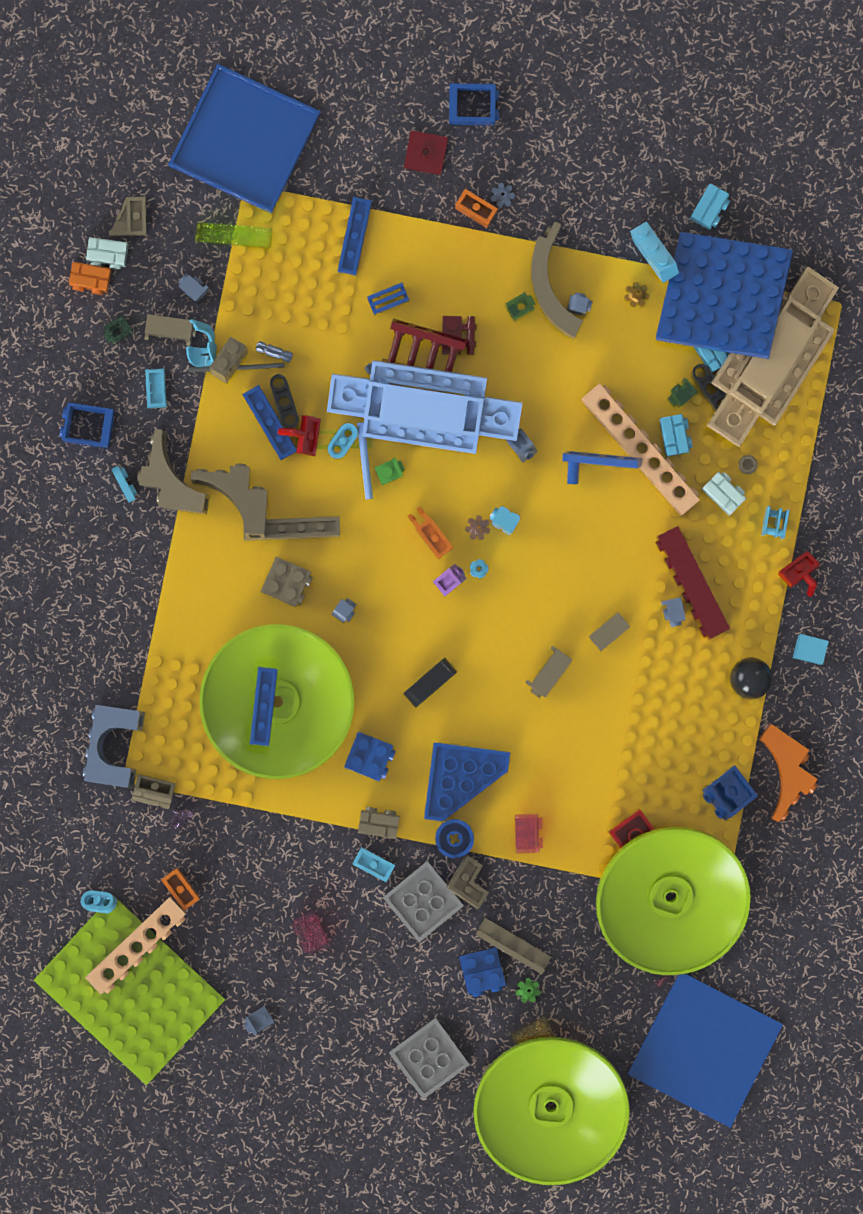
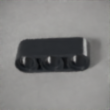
M698 364L692 369V380L716 412L718 408L717 402L723 400L726 393L716 386L714 394L707 392L706 386L711 384L714 375L706 365ZM703 369L705 377L698 378L695 371Z
M276 374L271 378L270 386L282 424L285 428L295 429L299 425V417L288 382L283 375ZM282 379L284 386L279 389L275 388V380ZM283 397L290 399V404L286 407H282L279 404L280 399ZM292 415L296 418L293 425L285 423L287 416Z
M443 658L403 694L416 708L458 671L446 658Z

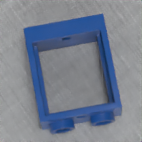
M450 84L449 125H495V120H499V109H495V101H499V90H495L496 84ZM457 91H490V117H457Z
M68 403L67 407H64L62 415L65 418V424L60 428L62 441L109 449L115 411L114 409ZM74 410L105 414L101 442L70 437Z

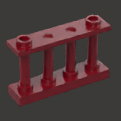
M393 319L390 329L394 330L395 336L388 360L383 358L382 362L401 364L395 362L402 336L409 334L412 335L413 343L406 365L414 366L420 343L423 339L430 340L432 344L426 368H434L439 346L444 344L451 349L445 371L452 372L457 353L465 349L467 339Z

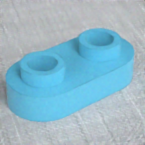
M346 423L342 425L328 445V453L331 457L335 459L344 457L355 442L358 431L353 424ZM347 430L352 432L350 437L345 436ZM340 446L341 451L339 453L334 452V447Z
M119 466L112 468V472L129 503L136 499L135 495H137L133 484H128L126 478L129 476L124 467L120 468Z
M90 890L83 894L81 905L88 911L110 913L115 909L117 899L108 892Z

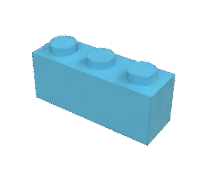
M647 221L630 231L633 242L662 283L679 274L675 260Z

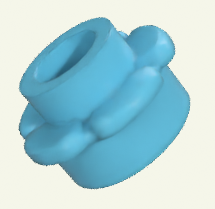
M478 559L470 564V573L473 577L483 578L486 576L489 568L485 561Z

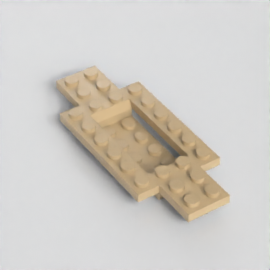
M807 266L789 295L787 297L783 296L770 358L752 357L748 363L751 356L729 353L712 380L711 384L725 392L726 396L707 424L708 427L739 447L759 416L772 425L777 424L835 329L821 321V316L839 287Z

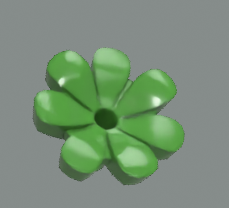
M526 978L525 983L522 981L517 983L520 989L516 990V995L522 996L521 1002L525 1003L529 999L533 1003L536 1001L535 995L540 996L541 991L537 989L539 986L537 981L531 983V978Z

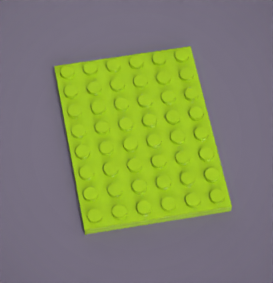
M117 899V905L112 912H96L34 981L147 1085L226 999L161 939L156 942L158 946L150 954L146 952L141 956L144 960L136 967L132 965L128 969L130 973L122 981L118 978L113 983L115 987L108 994L106 992L100 994L85 977L143 923ZM150 929L147 930V936L154 939L156 934ZM136 941L133 943L132 948L136 952H141L143 946L140 942ZM120 955L118 958L121 965L128 964L127 956ZM110 968L105 969V977L112 979L114 971Z

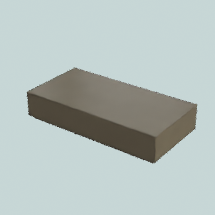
M618 612L593 632L589 638L602 651L630 626Z

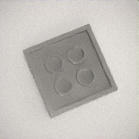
M428 861L383 897L418 942H421L464 906L454 893L446 889L447 884Z
M436 1017L389 1051L392 1058L423 1099L470 1065Z

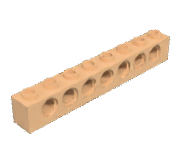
M599 383L581 401L629 457L642 458L640 470L677 513L682 516L699 501L698 492L693 487L689 488L686 485V478L680 472L677 474L674 471L673 463L668 458L664 459L660 454L662 452L655 443L652 445L649 442V435L643 429L639 430L635 425L637 423L630 414H625L623 411L624 406L620 401H614L610 396L612 393L606 385L601 386ZM602 400L607 401L609 409L602 410L599 407V402ZM619 415L622 418V423L614 424L611 420L612 416ZM627 429L632 430L634 438L627 439L624 436V431ZM644 444L647 448L646 453L640 454L636 449L637 445ZM652 458L657 459L659 467H650L649 460ZM663 473L671 475L672 480L670 483L663 482L661 478ZM677 487L684 490V496L681 498L676 497L674 494V490Z

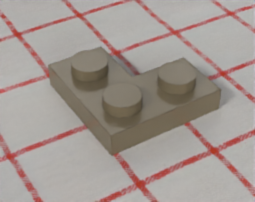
M466 855L446 889L476 909H479L489 893L474 883L483 865Z

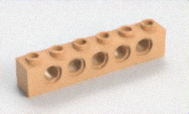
M169 897L85 978L100 994L104 992L108 994L115 987L113 983L118 978L122 981L130 973L128 969L132 965L136 967L144 960L141 957L146 952L150 954L158 946L156 942L160 938L165 940L172 933L170 929L174 925L178 927L186 920L184 916L187 913L172 897ZM162 915H168L171 918L169 925L161 923ZM149 928H153L157 932L154 939L149 938L146 934ZM138 941L142 944L141 952L133 950L132 945L134 942ZM120 955L128 957L127 965L119 963L118 958ZM110 968L114 971L112 979L105 977V969Z

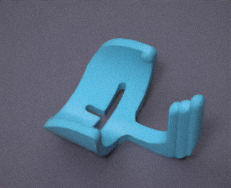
M191 319L190 323H193L195 330L205 333L208 336L209 342L207 343V348L187 346V358L195 367H210L217 353V344L214 343V331L210 325Z

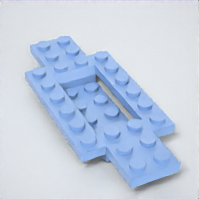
M373 360L370 379L332 373L327 412L363 417L362 437L476 454L479 435L517 441L523 402L485 397L487 377ZM389 383L398 384V385H405V386H412V387H418V388H425V389H431V390H438V391H444V392H451V393H457V394H464L465 396L455 395V394H449V393H442V392H436V391H429V390H423V389L409 388V387H403V386L390 385Z

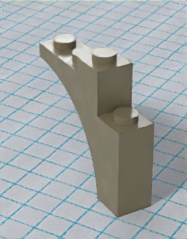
M155 429L150 440L152 451L148 454L149 467L142 466L141 470H139L137 475L139 485L161 489L157 494L156 501L158 507L162 509L207 515L210 496L191 489L178 477L167 453V432Z
M241 463L235 464V466H230V473H227L225 470L208 472L205 469H197L196 471H191L192 484L207 486L219 491L237 507L244 521L247 539H265L268 491L264 490L263 487H253V489H250L251 471L249 466Z

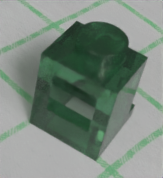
M524 292L505 303V308L513 321L516 322L534 311L536 303L531 295L527 296ZM523 304L525 309L519 310L517 306Z
M124 316L103 326L105 332H103L105 339L108 343L111 341L113 345L134 335ZM120 329V335H115L114 330Z
M686 378L681 381L682 386L678 383L670 390L672 394L667 400L673 407H682L698 392Z

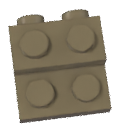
M276 557L261 592L293 607H296L297 604L301 605L305 597L303 590L305 586L309 588L313 579L310 576L311 571Z

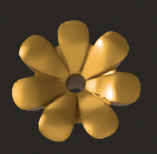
M637 282L633 283V287L627 286L626 292L629 294L625 295L624 299L626 301L631 300L630 306L635 307L637 303L641 307L644 306V299H649V294L645 293L647 287L645 285L640 287Z

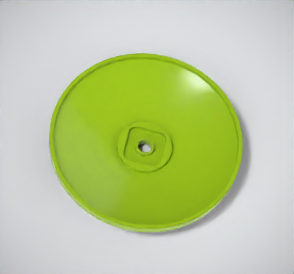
M281 624L264 625L238 634L229 640L213 657L201 684L199 699L200 715L210 742L217 752L231 765L256 777L287 779L306 774L318 768L339 749L352 723L354 690L344 662L337 652L323 639L295 626ZM258 667L278 669L275 697L279 696L283 699L281 707L273 708L269 746L250 744Z
M667 827L652 830L628 842L612 857L599 881L596 894L598 923L607 943L613 951L635 968L659 975L686 974L700 970L717 961L729 951L741 935L750 910L748 879L736 855L727 845L714 836L686 827ZM669 892L676 893L675 898L672 900H667L666 895Z
M546 1037L532 1039L502 1053L484 1073L474 1100L476 1132L490 1158L504 1171L514 1177L541 1185L572 1183L600 1170L620 1148L629 1122L628 1096L617 1070L595 1049L581 1042L566 1038ZM548 1102H554L556 1103V1107L554 1109H548L546 1107V1104Z

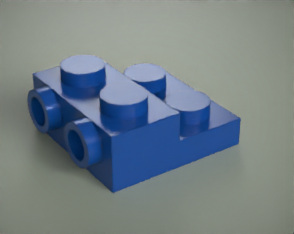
M358 732L344 768L380 782L381 778L385 779L389 769L386 768L388 760L392 761L396 751L393 750V745Z
M735 765L702 789L705 801L712 803L716 808L715 814L717 817L725 821L733 817L758 796Z
M496 947L459 956L468 995L472 994L473 997L484 995L483 991L491 989L492 993L503 990L502 986H506Z

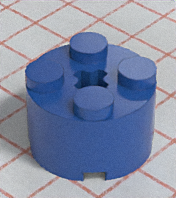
M449 819L438 827L435 842L443 855L449 858H459L471 850L474 843V834L466 822L459 819ZM457 833L460 841L452 844L449 836Z

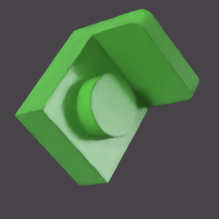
M396 458L374 467L382 486L403 477L402 472L405 471L401 460L397 461Z

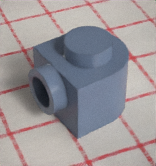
M575 293L570 295L567 311L586 316V312L591 311L593 301L586 298L585 294Z
M348 598L346 600L341 599L331 615L342 623L345 621L350 622L355 614L353 609L357 604Z

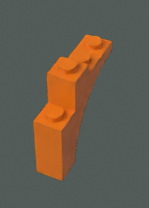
M769 724L759 740L773 755L780 774V796L775 811L771 816L774 821L779 822L780 820L784 821L788 816L790 805L797 803L800 798L799 792L804 795L813 793L818 785L815 783L818 779L799 767L800 763L804 765L809 758L807 754L809 749L774 725Z

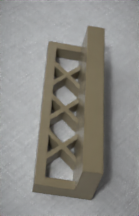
M484 918L475 933L476 936L540 974H543L551 958L548 954L487 918Z

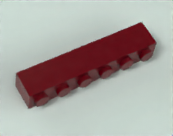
M679 526L657 536L656 546L660 552H664L666 556L664 559L668 569L672 568L675 574L673 579L676 585H681L684 591L681 595L686 604L690 603L692 607L690 613L695 621H699L701 625L699 630L703 638L707 637L709 640L729 630L730 627Z

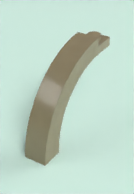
M554 222L553 226H548L544 234L547 238L539 235L535 244L531 263L532 287L538 305L547 319L560 332L574 340L583 320L572 315L560 304L552 291L548 279V255L561 228V224Z

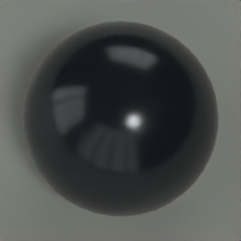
M754 657L744 658L738 661L732 668L730 683L735 693L740 697L750 700L758 699L769 691L772 684V672L769 666L761 659Z

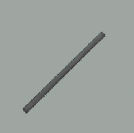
M284 363L239 365L237 370L284 368ZM209 367L188 368L189 372L210 371Z

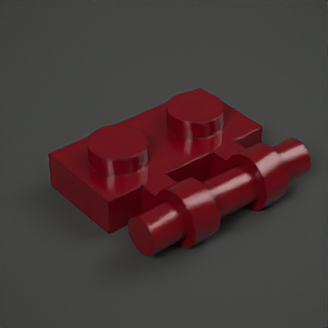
M443 316L442 332L461 338L462 331H467L465 347L467 348V355H474V349L477 345L475 341V331L477 330L475 317L468 316L467 324H462V316ZM442 344V355H449L451 349H449V346Z

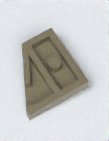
M126 197L114 226L109 232V236H147L146 197Z

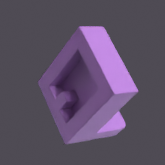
M454 564L436 578L433 583L446 596L467 578L463 569Z

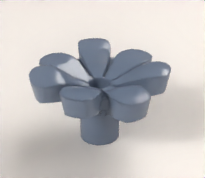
M499 183L498 189L495 187L491 189V193L494 196L490 199L492 202L497 201L496 206L498 208H502L503 204L507 207L510 206V199H515V194L510 193L513 189L512 186L504 187V183Z

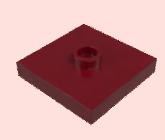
M411 130L404 169L441 175L448 137Z

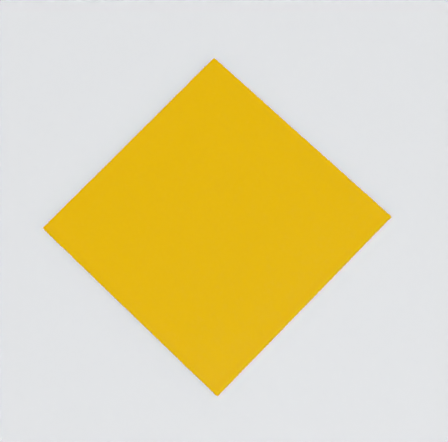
M282 192L273 213L270 214L241 200L214 330V343L217 344L216 357L228 339L232 337L247 347L248 354L242 359L240 365L284 363V368L236 370L228 383H224L216 378L210 371H207L205 374L184 483L191 489L210 496L208 512L205 515L177 511L137 711L145 712L143 730H133L125 766L126 768L136 769L134 785L136 784L138 774L176 783L174 793L354 829L359 828L361 810H365L366 807L377 808L379 813H385V810L396 811V815L400 816L396 837L436 845L435 835L438 827L449 819H459L466 822L474 834V843L469 852L601 878L612 857L620 850L608 831L637 809L643 812L655 830L667 827H686L700 830L722 841L735 854L744 808L726 821L720 819L715 814L716 808L713 804L707 803L703 798L704 792L702 789L734 765L749 783L766 694L752 700L740 697L731 686L730 673L738 661L748 657L761 659L771 670L787 589L786 582L778 573L790 564L793 558L842 308L841 303L830 301L822 314L821 321L835 329L777 424L772 425L759 416L741 446L738 447L707 426L715 411L691 377L692 369L698 364H704L693 346L656 340L669 280L662 283L649 264L552 245L548 255L547 272L550 286L557 300L566 310L570 295L575 293L585 294L586 298L593 301L591 311H587L586 316L571 313L583 320L573 340L560 332L547 319L535 298L531 281V263L536 244L534 241L371 209L357 275L354 276L338 272L351 205ZM637 282L640 287L643 285L647 287L645 293L649 294V299H644V306L641 307L637 303L635 307L630 306L631 300L626 301L624 299V296L629 294L626 292L627 286L633 287V283ZM403 283L410 301L374 315L367 296ZM397 289L393 292L375 298L372 301L375 302L390 295H393L395 293H398L401 291V289ZM784 291V295L787 297L790 292ZM402 295L387 302H384L382 304H379L375 306V308L378 309L393 302H396L398 300H401L404 298V296ZM443 316H462V324H467L468 316H474L475 324H477V330L475 331L477 345L474 349V355H467V348L461 350V355L456 357L452 372L487 377L485 397L523 402L519 429L521 428L533 442L537 453L531 459L522 462L505 439L480 435L478 437L476 454L366 437L373 499L366 500L358 436L344 457L335 459L328 453V445L342 425L350 423L357 428V423H364L363 417L327 412L332 373L370 379L371 374L366 372L365 367L373 362V360L382 361L383 358L387 360L389 358L395 336L394 330L390 329L393 319L442 332ZM462 331L461 338L467 339V331ZM405 334L402 336L395 362L407 364L413 343L412 335ZM423 339L421 341L414 364L415 367L426 368L432 346L430 340ZM258 341L281 348L283 351L292 352L291 362L288 363L283 361L282 358L266 355L265 352H257L256 345ZM439 346L433 369L445 371L449 355H442V346ZM703 369L695 371L698 378L705 377ZM719 369L712 373L714 377L716 376ZM276 374L283 375L288 382L299 417V425L295 429L300 430L302 415L321 419L316 456L294 453L281 461L242 394L259 385L282 423L270 386V380ZM282 379L275 380V388L279 389L284 386ZM389 383L390 385L403 386V387H409V388H416V389H423V390H429V391H436V392H442V393H449V394H455V395L465 396L464 394H457V393H451V392H444V391H438V390H431V389H425V388H418V387H412V386H405V385H398V384ZM599 383L601 386L606 385L612 393L610 396L614 401H620L624 406L623 411L625 414H630L637 423L635 425L639 430L643 429L649 435V442L652 445L655 443L662 452L660 454L664 459L668 458L673 463L674 471L677 474L680 472L686 478V485L689 488L693 487L698 492L699 501L682 516L677 513L640 468L580 463L578 484L567 483L568 462L562 461L563 453L566 451L629 457L581 401ZM709 384L706 386L709 394L716 392L714 385ZM283 397L280 399L279 404L282 407H286L290 404V399ZM602 400L599 402V407L602 410L609 409V403ZM719 400L717 402V407H719L722 400ZM683 414V418L688 420L689 429H686L687 437H691L692 448H689L690 452L687 454L666 457L659 419ZM292 415L287 416L285 419L287 425H293L296 421V418ZM619 415L612 416L611 420L614 424L622 423V418ZM627 429L624 431V436L627 439L634 438V432ZM347 430L345 432L346 437H350L352 435V432L350 430ZM289 436L297 449L299 437ZM638 444L636 447L640 454H644L647 451L644 444ZM340 446L334 447V452L339 453L341 451ZM745 455H751L757 460V469L752 474H744L738 468L740 458ZM393 458H396L397 461L401 460L405 469L402 472L403 477L382 486L374 467L384 464ZM655 458L650 459V467L658 468L659 461ZM238 463L246 464L250 467L251 471L250 489H253V487H263L264 490L268 491L267 519L339 516L340 537L244 541L243 519L237 507L219 491L207 486L192 484L191 471H196L197 469H205L208 472L225 470L227 473H230V466H235ZM718 472L721 474L723 472L731 478L730 483L734 487L738 485L745 492L744 496L746 499L730 516L701 490ZM669 473L662 474L663 482L670 483L672 480ZM680 487L675 488V496L683 497L684 490ZM504 506L510 510V513L514 512L520 516V520L512 534L507 535L502 532V529L492 526V520L489 518L495 508L499 509ZM767 506H770L771 510L776 511L779 508H782V512L787 509L789 510L785 538L780 540V536L776 538L774 535L769 534L761 536L765 508ZM418 507H421L427 516L432 518L454 547L439 560L407 517L411 513L419 525L425 522V519L418 513ZM769 516L767 527H776L775 517ZM780 519L779 529L782 528L783 519ZM679 526L730 627L729 630L709 640L707 637L703 638L700 633L699 627L701 625L698 620L695 621L690 613L692 607L690 603H685L681 595L684 591L681 585H676L673 579L675 574L672 568L668 569L664 561L666 556L663 551L660 552L655 543L658 541L657 536ZM276 557L311 571L310 576L313 579L309 588L305 586L303 590L305 597L301 605L297 604L296 607H293L261 592ZM478 559L485 561L489 568L485 577L478 578L471 575L470 564L473 561L476 562ZM456 564L463 569L467 579L444 596L433 581L452 565ZM681 597L686 620L681 621L682 625L671 627L669 620L665 621L663 609H666L665 605L661 606V602ZM348 598L357 604L353 609L355 614L350 622L345 621L342 623L331 614L341 599L346 600ZM619 612L630 628L600 651L589 636ZM281 624L295 626L323 639L337 652L344 662L354 690L352 723L339 749L318 768L306 774L287 779L256 777L231 765L217 752L210 742L200 715L199 699L201 684L213 657L229 640L238 634L264 625ZM551 646H554L571 658L572 662L545 698L543 696L538 698L530 692L532 688L525 682L526 680H529L531 683L554 653L550 649ZM443 658H446L458 672L415 708L403 693ZM276 696L274 707L279 708L283 705V699ZM358 732L394 746L393 750L396 752L392 761L388 760L386 768H389L385 779L381 778L380 782L344 768ZM434 742L510 752L507 773L446 820L424 819ZM457 833L449 836L452 844L460 841Z

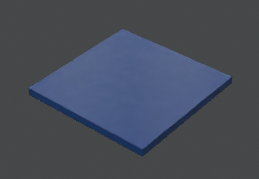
M217 63L168 166L272 214L321 111Z
M687 974L677 975L627 1074L731 1128L783 1024Z

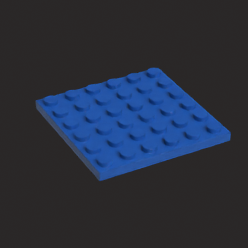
M680 232L674 256L679 274L669 279L656 340L769 359L793 250Z

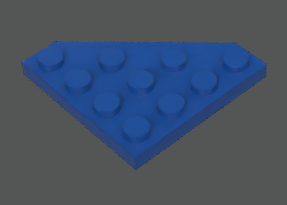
M434 742L424 819L446 820L507 773L510 752Z

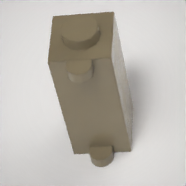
M147 314L145 340H149V336L184 340L187 341L186 346H190L192 337H196L197 331L193 327V323H190V320Z
M554 646L550 648L554 653L531 683L529 680L525 682L532 688L530 692L538 698L541 696L545 698L572 662L571 658Z

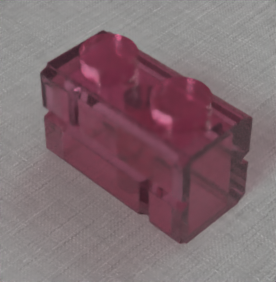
M515 814L516 853H539V849H543V837H539V829H542V818H538V814Z
M315 910L293 919L294 924L291 926L295 935L299 934L302 942L299 943L304 953L308 952L311 955L330 946Z

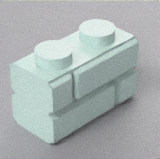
M89 237L86 261L90 262V265L102 267V264L109 265L110 269L120 270L121 267H126L129 245L127 242Z
M718 472L701 490L730 516L746 499L744 496L745 492L738 485L734 487L730 483L731 478L723 472L721 474Z

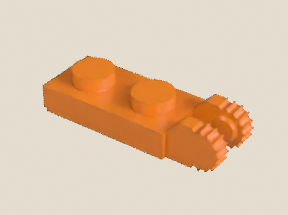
M418 507V513L425 519V522L419 525L411 513L407 517L439 560L454 547L432 518H429L424 510Z

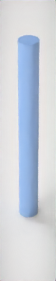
M357 423L365 499H373L366 437H362L364 423Z

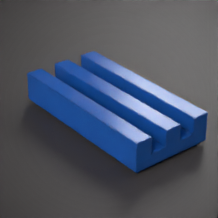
M403 283L367 296L374 315L410 301ZM397 289H401V291L398 293H395L393 295H390L375 302L372 301L375 298L393 292ZM402 295L404 296V298L401 300H398L396 302H393L378 309L375 308V306L379 304H382L384 302H387Z

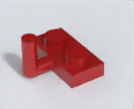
M302 415L300 430L279 428L278 434L281 436L299 437L296 453L315 457L321 419Z
M806 551L781 569L778 575L790 588L804 579L809 585L806 594L812 597L815 593L817 582L810 574L819 568L820 563Z

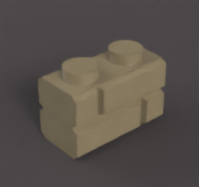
M230 337L209 367L211 374L224 383H228L241 364L242 359L248 354L247 347Z
M138 774L132 800L169 809L176 783Z
M366 807L365 810H361L358 833L396 839L400 816L396 815V811L385 810V813H379L377 808Z

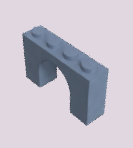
M101 705L95 706L92 711L93 726L89 730L90 745L86 749L87 765L83 769L84 781L134 788L136 769L111 764L104 756L103 742L111 731L118 728L142 731L145 712Z

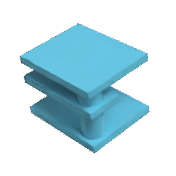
M767 506L765 508L761 536L769 534L774 535L775 538L780 536V540L784 539L789 510L787 509L782 512V508H779L776 511L771 510L770 506ZM769 516L776 518L775 528L767 527ZM780 519H783L782 528L779 529Z
M800 634L797 638L793 658L822 665L829 641Z

